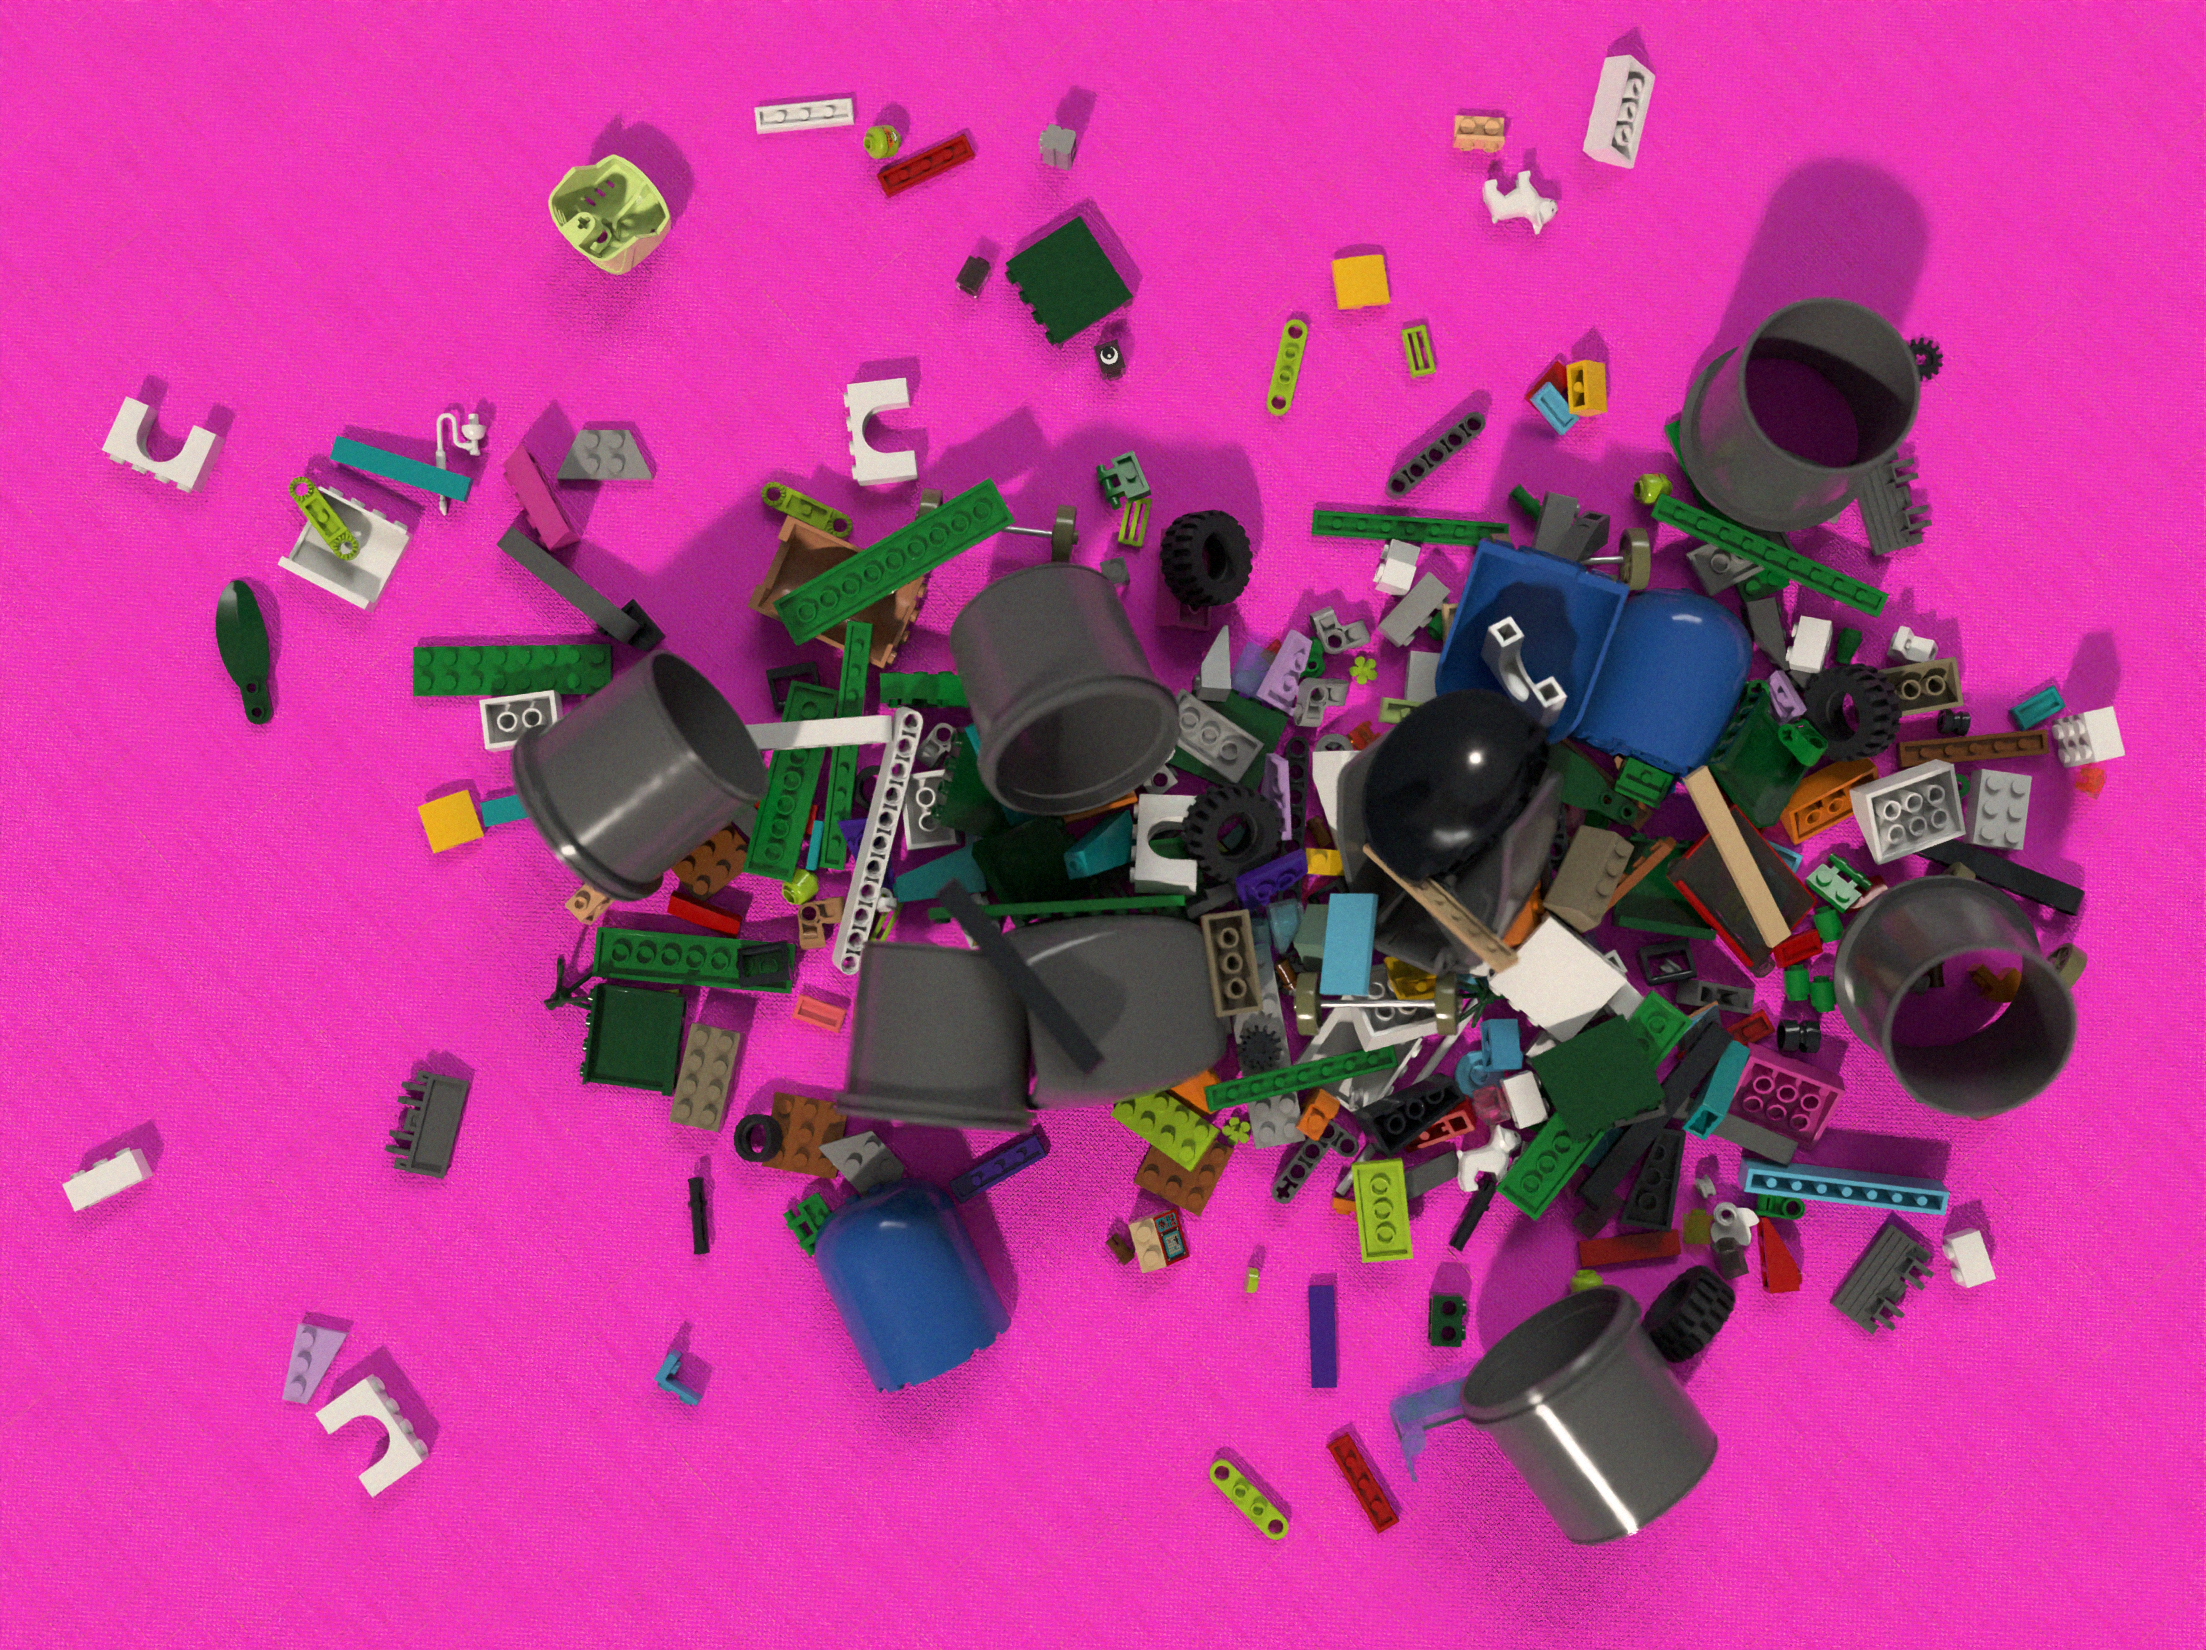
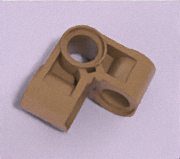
M844 896L808 901L800 906L798 922L801 950L826 947L823 923L841 922L845 909ZM807 906H811L816 910V917L812 920H808L803 916V909Z

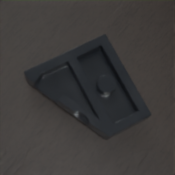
M632 599L620 609L641 625L627 643L628 645L648 653L667 637L636 600ZM600 627L598 629L599 633L618 640L604 628Z

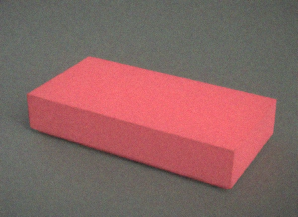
M800 993L792 1017L840 1033L847 1009Z

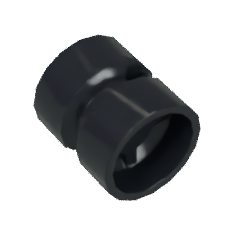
M1780 1020L1776 1034L1779 1051L1796 1052L1799 1049L1802 1053H1817L1821 1043L1819 1023L1817 1021H1801L1798 1024L1796 1020Z

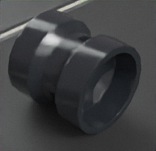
M1942 709L1937 719V731L1944 734L1954 732L1955 735L1966 736L1970 728V713L1965 711L1955 713L1951 709Z

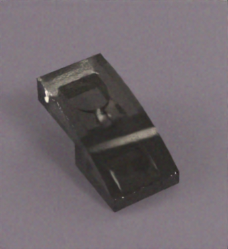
M1613 1190L1600 1208L1594 1211L1585 1205L1571 1223L1591 1240L1608 1224L1607 1220L1625 1204V1201Z

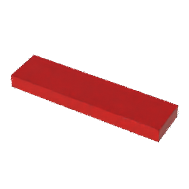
M964 133L876 175L888 199L974 159L975 154Z
M1760 1009L1725 1028L1734 1035V1041L1744 1046L1748 1042L1754 1043L1775 1032L1764 1009ZM1688 1049L1674 1055L1676 1060L1679 1061Z
M1676 1228L1671 1229L1670 1232L1659 1230L1577 1241L1580 1265L1582 1267L1681 1254L1679 1234Z
M1346 1432L1326 1444L1377 1533L1379 1534L1398 1523V1517L1349 1433Z

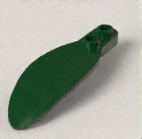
M235 580L225 587L218 601L215 620L216 638L223 663L233 681L240 688L247 719L253 724L263 725L270 722L274 715L270 692L266 682L270 669L268 636L254 593L246 583ZM252 683L256 685V691L253 693L249 690V686ZM256 708H260L262 711L259 717L255 715Z
M1551 745L1547 767L1564 775L1562 802L1581 809L1595 810L1618 825H1628L1635 821L1637 808L1633 802L1610 789L1598 771L1582 757L1560 745ZM1604 796L1608 798L1607 804L1603 802ZM1625 808L1628 810L1627 816L1623 814Z

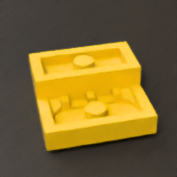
M1383 255L1357 256L1331 262L1338 310L1360 309L1363 306H1378L1390 303Z
M468 789L417 807L433 854L458 847L460 844L483 838L484 836Z
M1386 957L1383 960L1398 1000L1434 998L1436 975L1394 957Z

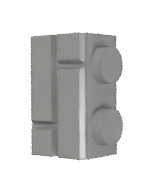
M1050 124L1047 130H1042L1038 142V145H1040L1039 153L1043 154L1045 164L1054 167L1058 165V168L1069 171L1077 152L1076 133L1073 130L1067 128L1062 130L1060 126Z

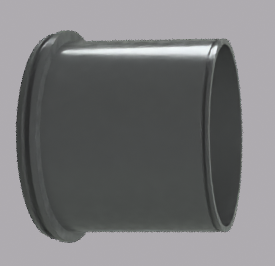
M1819 297L1800 300L1780 308L1765 319L1740 346L1725 352L1710 363L1690 388L1681 412L1680 447L1683 461L1691 480L1702 496L1719 512L1742 525L1754 529L1775 532L1798 531L1814 527L1833 518L1857 497L1867 482L1870 473L1899 448L1914 425L1919 410L1921 392L1919 372L1912 352L1899 332L1887 320L1858 303L1838 298ZM1761 358L1793 360L1813 368L1826 377L1843 395L1855 418L1858 448L1854 466L1839 469L1812 466L1790 457L1773 445L1758 427L1747 403L1744 387L1746 362Z
M1049 563L1028 567L1006 575L985 587L968 601L957 615L950 631L949 648L981 742L978 754V768L982 781L991 794L1002 804L1015 811L1038 816L1067 815L1090 810L1112 802L1133 791L1150 779L1169 759L1177 744L1180 732L1178 703L1170 688L1154 677L1116 588L1104 574L1091 567L1074 563Z
M662 649L652 651L552 725H534L528 728L517 740L510 755V771L516 793L526 814L542 839L579 879L602 895L620 902L639 901L652 896L662 886L666 871L762 800L769 791L768 773L761 753L747 727L730 703L692 664L680 656Z
M1932 875L1907 880L1883 891L1869 901L1854 916L1841 937L1833 968V987L1840 1012L1855 1035L1881 1055L1900 1085L1913 1098L1925 1106L1941 1113L1960 1117H1985L2005 1113L2039 1096L2058 1078L2068 1063L2074 1049L2078 1029L2077 1010L2073 995L2067 983L2041 952L2036 932L2030 920L2012 899L1996 888L1978 880L1952 875ZM1980 949L2006 950L2022 955V974L2015 997L2005 1012L1982 1032L1967 1040L1948 1046L1913 1047L1890 1039L1892 1018L1902 995L1918 976L1934 964L1959 953Z
M863 941L862 946L864 948L861 949L843 1092L832 1091L831 1098L836 1099V1105L833 1106L835 1113L928 1125L1031 1133L1034 1129L1032 1119H1038V1112L1028 1111L1027 1107L1033 1060L1028 1008L982 951L930 944Z
M1598 1285L1580 1290L1548 1305L1524 1320L1503 1336L1480 1358L1465 1378L1459 1393L1460 1406L1467 1422L1476 1429L1488 1431L1565 1537L1571 1543L1579 1546H1595L1618 1540L1642 1529L1667 1513L1682 1501L1704 1478L1716 1458L1719 1447L1717 1435L1641 1326L1642 1310L1640 1304L1635 1297L1616 1285Z

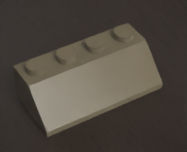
M1956 656L1878 670V673L1883 672L1888 677L1887 681L1889 683L1892 682L1896 690L1894 692L1896 696L1900 697L1901 701L1898 704L1899 710H1902V717L1964 706ZM1852 698L1856 723H1859V710Z
M1580 825L1542 904L1580 933L1599 926L1634 846L1616 832Z
M1249 910L1201 916L1216 1017L1264 1010Z

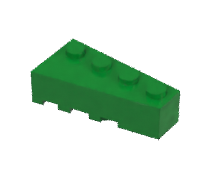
M940 671L938 674H928V672H913V674H903V672L880 673V703L885 709L901 707L969 708L959 676L953 675L951 671Z

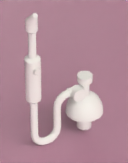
M443 413L438 417L436 423L438 450L435 452L437 468L446 470V453L443 451L442 420L444 418L452 420L453 441L455 445L470 451V455H480L478 440L485 436L487 427L479 425L478 414H468L469 425L461 427L464 436L471 440L465 443L458 441L457 420L453 414ZM440 495L439 508L443 515H447V501H445V496Z

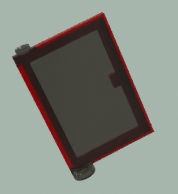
M1731 803L1728 809L1791 932L1818 901L1738 806ZM1707 829L1680 859L1674 858L1668 863L1667 868L1670 871L1666 876L1713 930H1717L1716 934L1747 970L1756 978H1762L1768 975L1775 967V961L1770 956L1773 950L1767 947Z

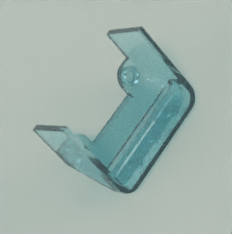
M1467 1376L1397 1397L1390 1402L1388 1412L1407 1473L1413 1483L1418 1482L1410 1457L1420 1454L1425 1449L1426 1437L1424 1431L1465 1418L1460 1406L1459 1393Z

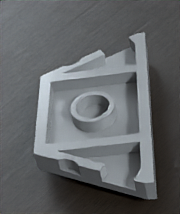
M579 430L557 473V480H653V475L649 471L629 430Z
M871 1129L860 1132L857 1135L840 1138V1140L830 1143H822L818 1146L862 1196L869 1194L867 1189L874 1184L881 1182L884 1185L893 1180L900 1179L905 1168Z

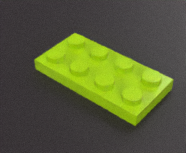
M1164 1091L1118 1102L1110 1114L1190 1172L1194 1171L1220 1132L1215 1126Z
M1402 1158L1352 1162L1362 1263L1413 1259Z

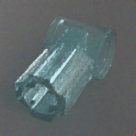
M1254 909L1251 911L1252 916L1250 917L1254 949H1267L1272 945L1269 921L1265 918L1264 913Z

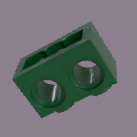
M1429 1292L1427 1342L1430 1346L1461 1347V1340L1465 1341L1466 1327L1462 1325V1315H1466L1467 1303L1466 1300H1463V1296L1460 1293ZM1446 1301H1453V1310L1449 1313H1444L1442 1305ZM1446 1326H1451L1453 1328L1452 1335L1448 1338H1443L1441 1336L1442 1329Z

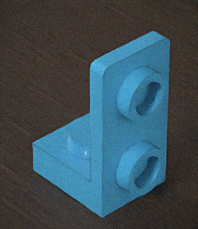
M673 1349L654 1377V1380L658 1382L657 1385L667 1392L672 1390L680 1395L679 1399L685 1404L697 1406L703 1397L669 1376L670 1374L675 1376L682 1365L679 1361L682 1353Z

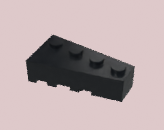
M1440 1072L1355 1110L1352 1114L1374 1150L1389 1159L1466 1098L1455 1079Z
M1663 1127L1648 1146L1618 1215L1617 1221L1619 1223L1665 1232L1671 1231L1686 1137L1685 1131Z

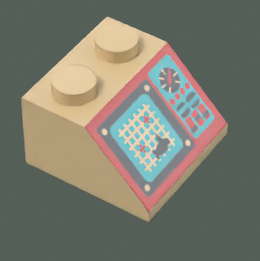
M1176 1208L1128 1221L1142 1274L1167 1267L1190 1257Z

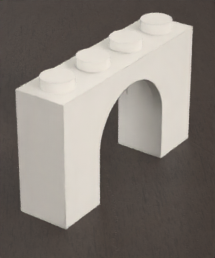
M906 378L847 384L848 392L844 393L845 407L850 408V416L846 417L848 432L852 431L853 440L849 441L851 456L855 455L856 465H852L853 479H858L860 486L919 480L914 450L881 453L872 449L865 441L866 425L875 414L886 410L910 408Z
M126 396L102 448L103 451L111 454L109 459L122 465L127 461L133 464L132 469L145 475L147 471L155 473L154 478L166 484H169L170 480L178 483L176 488L191 494L192 490L202 493L225 439L194 425L178 456L170 461L155 462L147 451L146 442L159 411Z
M1510 616L1489 627L1481 651V657L1510 699L1548 728L1557 722L1567 696L1553 676L1537 685L1531 681L1520 657V648L1524 635Z
M1139 794V804L1134 803V818L1138 819V825H1133L1132 840H1137V846H1132L1131 861H1136V868L1131 867L1130 883H1135V893L1196 895L1197 860L1163 858L1152 851L1149 841L1156 834L1165 830H1185V827L1182 825L1183 818H1187L1189 812L1186 810L1190 804L1192 806L1195 804L1197 796Z
M374 1374L363 1379L315 1414L329 1435L353 1418L361 1415L376 1417L384 1423L390 1436L388 1451L378 1463L358 1476L372 1497L429 1457L426 1444L421 1439H417L413 1433L412 1424L408 1419L402 1417L397 1402L393 1398H389L385 1392L384 1383L380 1378L375 1377Z

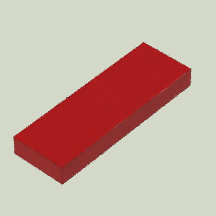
M675 890L670 895L667 913L737 939L743 916Z

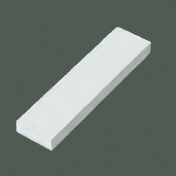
M851 98L754 107L758 134L854 125Z

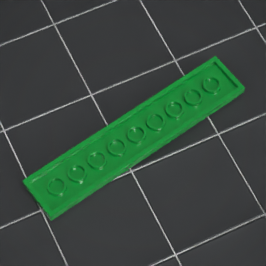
M990 477L777 599L772 604L794 643L799 647L1016 523Z
M1183 894L979 906L992 921H999L1002 919L1001 915H1011V920L1027 919V914L1036 913L1037 918H1052V913L1062 912V917L1078 916L1077 911H1087V915H1103V910L1112 909L1113 914L1128 913V908H1137L1139 913L1154 912V907H1163V911H1179V906L1185 905V898ZM945 907L928 909L929 919H935V924L950 923L951 918H953Z
M1653 990L1648 992L1627 1019L1653 1072L1693 1023L1690 1018ZM1555 1110L1496 1185L1495 1190L1536 1221L1606 1132L1602 1133L1601 1129H1598L1591 1133L1593 1138L1579 1144L1578 1140L1572 1142L1557 1110Z

